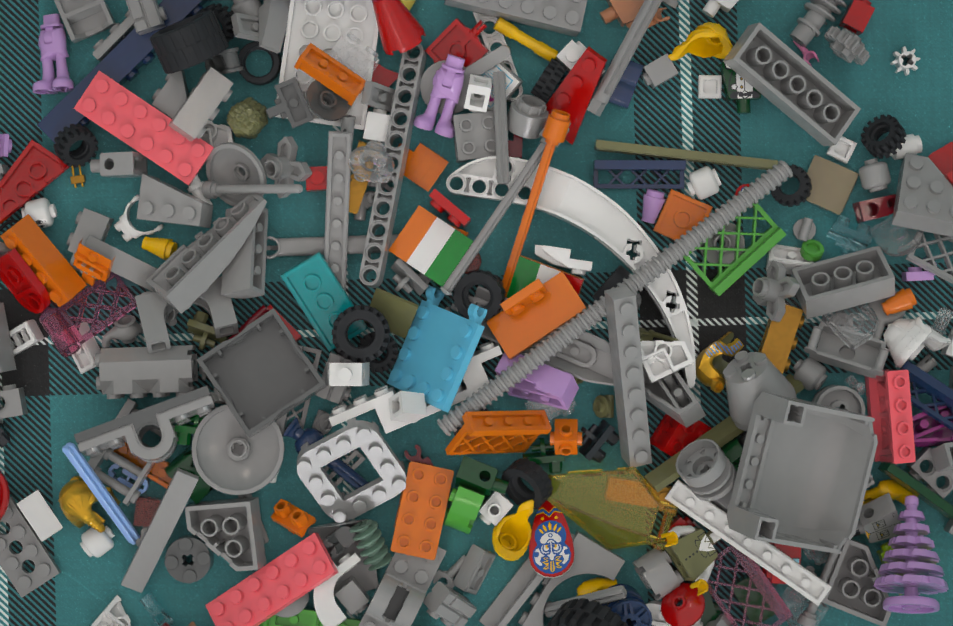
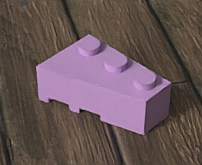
M504 352L495 369L496 374L501 375L502 370L506 371L508 366H513L512 363L514 361L516 363L519 361V357L523 358L525 356L519 354L513 359H509ZM544 364L543 366L539 365L538 370L534 369L531 375L527 374L526 379L522 378L521 383H515V387H510V391L507 392L510 396L568 410L579 387L572 374Z

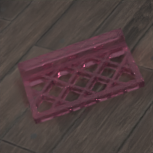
M732 545L718 554V557L714 560L716 562L720 559L719 565L714 564V567L718 568L716 581L708 580V591L733 626H738L736 621L742 622V626H745V623L758 626H780L793 617L789 608L755 561ZM732 551L737 558L735 568L722 566L723 557ZM739 563L744 568V570L738 569ZM721 569L734 571L732 584L719 582ZM737 572L748 574L750 577L748 587L735 585ZM752 581L758 589L751 588ZM709 583L715 584V590H713ZM718 585L732 587L729 600L718 597ZM734 588L748 590L746 603L732 601ZM750 591L762 594V607L748 604ZM765 601H767L771 608L765 607ZM722 602L729 603L728 610ZM732 604L745 606L743 620L731 616ZM748 607L761 609L759 623L746 620ZM764 610L773 611L779 620L772 625L762 624Z

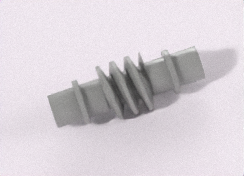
M810 0V2H806L804 9L807 13L803 18L799 17L797 19L798 25L792 31L790 37L802 47H806L814 36L818 37L821 34L819 30L823 24L827 25L826 19L835 22L836 19L831 14L832 12L838 15L841 14L837 5L845 8L847 6L843 0Z

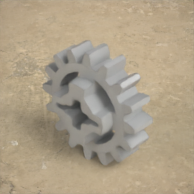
M831 26L825 33V40L830 42L829 47L836 56L848 63L854 61L857 65L860 64L861 66L869 59V52L865 50V44L862 43L861 38L846 28L841 31L838 27Z

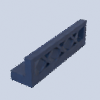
M594 160L593 187L596 189H684L686 160ZM598 171H608L614 178L608 184H598ZM612 171L620 172L617 175H615ZM624 171H631L637 178L631 184H624L618 177ZM635 171L643 172L640 175H638ZM647 171H653L659 179L654 184H647L641 176ZM658 171L666 172L663 175H661ZM669 171H679V184H669L663 177ZM615 180H617L620 184H612V183H613ZM637 180H639L642 184H634V183H635ZM660 180H662L665 184H657V183H658Z
M907 360L901 370L909 371V381L913 389L910 393L914 395V397L911 396V404L953 431V423L951 422L953 421V389ZM918 394H928L931 396L932 403L923 404L919 401ZM937 407H948L951 410L952 416L943 417L939 414Z

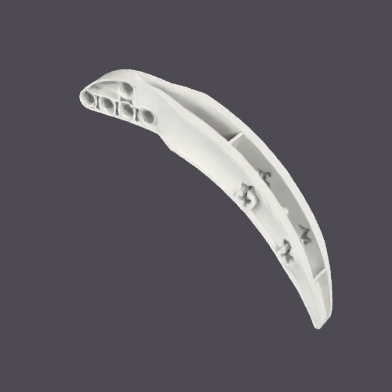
M496 156L471 161L458 168L446 181L448 191L454 195L502 201L504 196H498L495 192L496 186L499 185L497 183ZM509 157V163L512 168L509 172L510 182L509 184H504L508 187V190L529 160ZM539 164L530 176V178L527 180L525 185L523 186L530 189V191L532 189ZM549 166L536 206L537 210L567 222L593 237L611 251L633 274L634 270H640L641 265L645 266L646 261H651L653 256H658L657 253L660 251L640 225L616 202L585 181ZM460 178L463 181L462 188L459 190L452 189L450 187L451 180ZM476 181H482L485 183L486 189L482 193H476L472 188L473 184ZM517 195L513 204L526 206L528 199H521ZM627 240L630 242L639 241V244L633 245V253H637V256L632 258V260L626 254V252L632 249V243L627 244ZM667 268L665 274L661 273L659 278L655 277V281L653 283L649 282V286H644V288L659 309L671 336L679 341H685L694 363L683 368L682 372L687 386L693 388L696 379V359L691 322L678 283L671 270ZM667 292L674 293L675 296H666ZM672 302V304H675V309L670 310V308L666 307V303Z

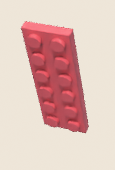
M101 71L97 72L73 108L189 186L215 148L201 138H195L193 141L186 139L168 126L172 120L170 117Z
M314 532L205 606L215 626H258L337 574L338 570L319 534Z

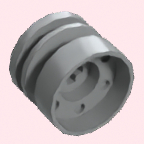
M699 439L688 444L680 452L676 460L677 473L700 500H717L724 497L734 486L737 475L736 469L713 440Z

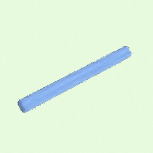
M68 442L62 447V451L128 543L135 545L140 535L76 445Z

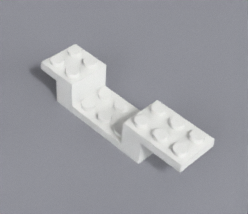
M488 341L479 345L480 350L474 352L463 377L465 385L461 386L460 384L452 405L466 400L467 397H472V393H477L478 388L482 389L485 383L487 385L490 383L482 363L502 354L497 343L493 344L492 341ZM387 385L374 390L375 392L372 396L367 397L364 394L353 399L354 401L351 405L346 406L343 403L334 407L329 416L333 427L375 409L386 434L410 423L391 421L388 399L395 395L396 392L394 387L388 388ZM426 403L427 415L425 417L441 410Z

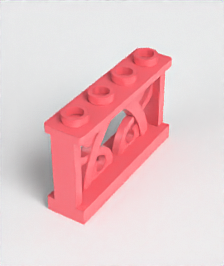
M883 369V376L876 375V378L865 376L868 416L875 418V421L872 423L874 434H877L878 439L873 462L881 461L893 464L915 462L909 371Z

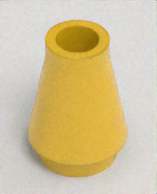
M145 236L142 241V249L166 261L177 250V243L168 238Z

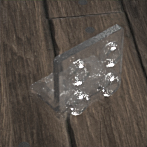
M342 32L339 35L341 38L328 55L367 81L380 64V60L377 59L379 54L369 46L366 49L360 46V39L351 32H348L347 35Z

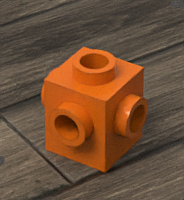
M555 419V431L550 432V445H554L555 455H578V446H582V432H578V419Z

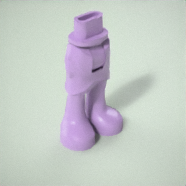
M60 14L44 15L43 25L40 26L41 31L38 42L41 51L40 60L42 61L43 75L42 80L33 83V93L46 95L70 92L74 89V83L69 77L66 57H69L64 24L60 23ZM54 61H56V69H57V77H56V78H55L54 65H53V62H54Z
M448 54L446 62L442 63L440 69L436 71L433 77V89L428 106L423 114L416 116L413 122L414 126L423 130H433L441 98L446 99L442 114L435 128V133L448 138L454 137L455 130L452 124V116L455 104L459 102V96L463 87L465 59Z

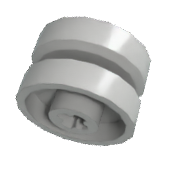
M832 384L823 387L814 395L811 401L865 415L866 408L863 399L857 391L847 386Z

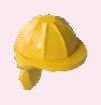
M707 22L697 26L688 35L685 42L674 48L672 54L668 55V58L676 61L685 54L690 53L702 58L716 57L725 59L733 45L725 28L719 23Z
M533 499L521 503L515 514L505 516L493 528L492 543L494 550L505 560H518L528 548L532 532L528 518L533 513Z

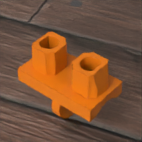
M280 499L273 507L275 512L270 516L273 521L301 538L305 535L307 529L316 522L315 517L283 499Z

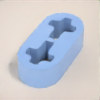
M116 463L111 465L108 475L131 489L134 483L130 479L137 480L138 477L123 468L122 473L128 477L120 476L116 478L114 468L119 469L121 466ZM148 477L143 482L144 488L138 490L141 494L149 489L150 481Z

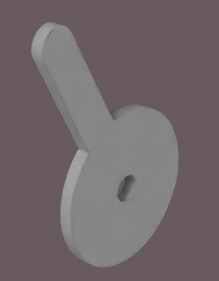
M501 45L468 67L463 66L465 70L463 87L459 96V102L455 104L453 114L465 109L464 104L470 74L480 76L506 60L511 54V49L507 45ZM446 60L435 62L429 66L421 78L420 92L427 105L433 89V77ZM441 98L437 113L442 114L446 99Z

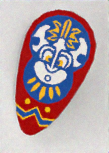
M546 500L539 507L534 518L529 543V559L532 568L537 574L545 578H556L563 576L570 570L574 563L575 552L570 530L562 511L554 501Z

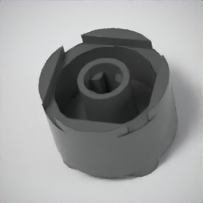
M185 535L170 545L165 555L164 564L169 574L177 581L193 583L202 579L212 568L214 563L213 551L197 535ZM192 554L194 557L192 558V561L188 563L186 561V556Z

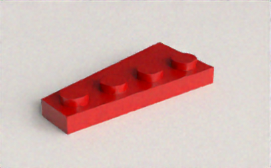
M591 47L585 50L546 103V110L549 114H551L552 109L562 110L570 114L569 120L571 125L565 140L572 145L576 140L577 133L607 62L603 56Z
M33 140L29 142L0 181V224L69 168L58 156Z

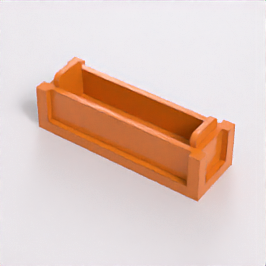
M312 43L307 46L294 66L348 101L347 104L352 106L365 86L366 80Z

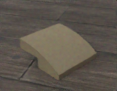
M815 155L807 171L811 179L812 190H810L811 194L809 197L807 196L806 201L841 216L859 174Z

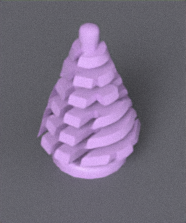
M909 495L905 497L906 510L901 511L898 516V520L905 523L897 524L894 527L893 533L899 536L889 539L888 546H892L891 549L893 550L885 552L883 561L888 563L881 565L878 574L882 577L877 578L873 586L877 590H882V592L904 594L885 598L883 609L886 611L906 614L934 613L940 610V603L936 599L918 595L920 593L927 595L944 593L949 588L947 582L941 579L945 575L943 568L936 565L940 560L938 554L930 551L935 548L934 541L928 537H923L930 534L929 526L918 523L920 520H926L924 513L917 510L919 499L914 495Z

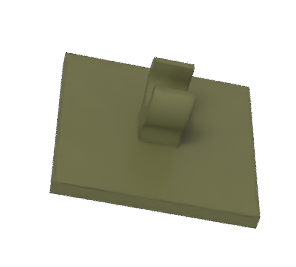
M376 288L370 307L376 308L383 314L388 321L391 333L406 339L419 305Z

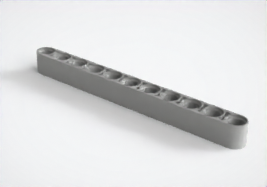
M421 44L402 53L359 273L361 282L370 288L379 287L384 279L389 254L388 250L390 248L412 136L413 122L420 95L421 78L424 74L427 54ZM413 50H420V55L417 58H410V53ZM408 72H416L413 80H405ZM404 94H411V100L409 102H401V98ZM400 116H407L405 124L397 125V119ZM396 138H402V145L396 148L393 147V141ZM398 160V167L394 170H389V162ZM393 182V190L384 192L385 184ZM384 204H389V212L381 215L380 207ZM384 226L385 234L381 237H376V229ZM374 249H380V257L372 260L371 252ZM375 271L376 279L373 282H367V274Z

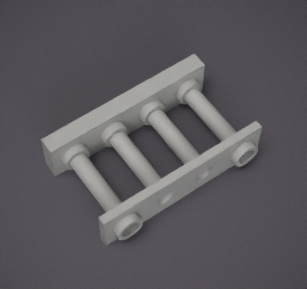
M128 398L115 419L139 411L136 409L138 404ZM152 429V430H150V431L154 432L155 434L159 435L160 437H162V434H161V431H160V430H157V429ZM142 442L145 447L151 448L150 446ZM110 447L102 450L103 454L90 458L88 463L101 482L126 496L122 503L127 506L137 501L141 494L138 490L155 465V463H147L142 469L115 453ZM104 459L106 461L108 459L138 477L131 489L101 471L100 465Z

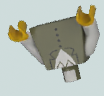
M691 525L674 526L668 533L661 534V538L666 537L667 539L662 545L683 579L686 581L695 580L690 587L691 589L697 587V595L699 596L706 593L709 589L707 582L715 564L714 560L718 557V553L713 545L721 540V537L711 530L705 534L701 528H694Z

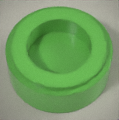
M813 239L807 240V242L804 241L800 249L801 256L810 262L819 261L824 253L823 245Z

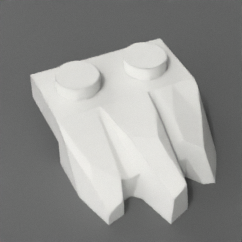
M535 245L536 256L550 264L571 269V274L584 276L586 272H590L592 269V262L570 259L571 249Z

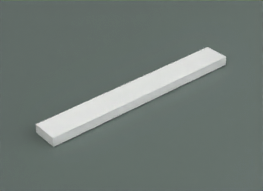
M679 479L665 497L666 500L817 606L820 605L832 588L828 583L769 542L754 540L729 529L727 513L712 502L697 498L688 485Z

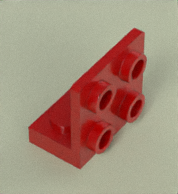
M665 414L650 438V443L672 457L712 428L700 420L686 428Z

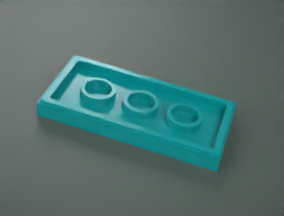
M319 251L282 273L281 278L330 352L336 348L332 341L333 335H331L334 321L341 312L354 306V304ZM364 320L355 321L350 325L348 329L349 340L368 329Z

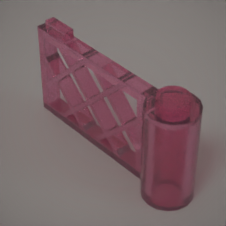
M110 272L106 282L97 280L93 286L90 285L61 307L46 308L41 313L39 322L61 356L68 357L75 354L83 343L136 308L137 304L121 277ZM115 277L118 282L116 291L105 290L107 282ZM92 292L99 293L97 304L86 303L88 295ZM104 294L114 295L112 306L101 305ZM119 296L128 297L131 301L125 307H116ZM73 305L80 306L78 317L69 316L66 310ZM85 307L95 308L93 319L82 318ZM100 309L111 310L109 318L104 321L97 320ZM81 322L91 323L90 331L81 335L79 332Z

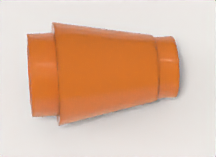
M902 288L895 293V296L881 303V306L886 316L913 309L917 301L910 288L905 290Z

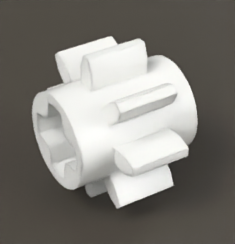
M904 46L901 48V54L897 51L893 53V56L896 58L890 64L895 65L897 68L895 73L904 71V75L907 76L910 72L909 69L913 71L918 69L915 63L920 58L914 55L915 49L907 51V48ZM907 57L908 64L904 66L902 58Z

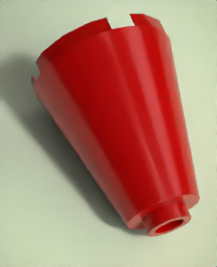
M372 0L382 47L387 55H394L392 51L399 50L400 54L422 42L421 36H426L424 28L401 0Z

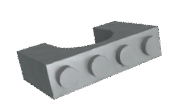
M222 276L218 277L209 286L208 290L193 302V304L203 307L209 313L216 338L239 333L232 300L221 295ZM147 291L135 296L148 354L171 349L166 320L174 308L156 291Z

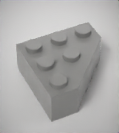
M906 153L899 171L892 225L953 237L952 184L929 157Z
M259 497L200 501L198 504L193 502L185 506L187 530L194 536L197 535L202 539L208 548L218 556L223 557L235 571L259 570L266 565Z
M847 539L828 581L832 588L822 600V603L877 625L886 626L891 612L883 609V601L889 595L887 592L877 590L873 586L875 580L881 577V575L878 574L879 570L874 563L870 549L863 543Z

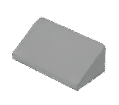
M473 544L453 581V585L464 592L476 595L496 554Z

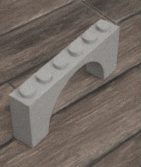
M578 530L575 535L571 533L575 552L572 567L563 576L543 578L541 582L544 585L540 593H534L529 602L532 605L528 613L526 611L522 613L517 623L520 626H544V606L550 593L557 585L572 576L580 574L602 575L614 581L625 562L624 558Z

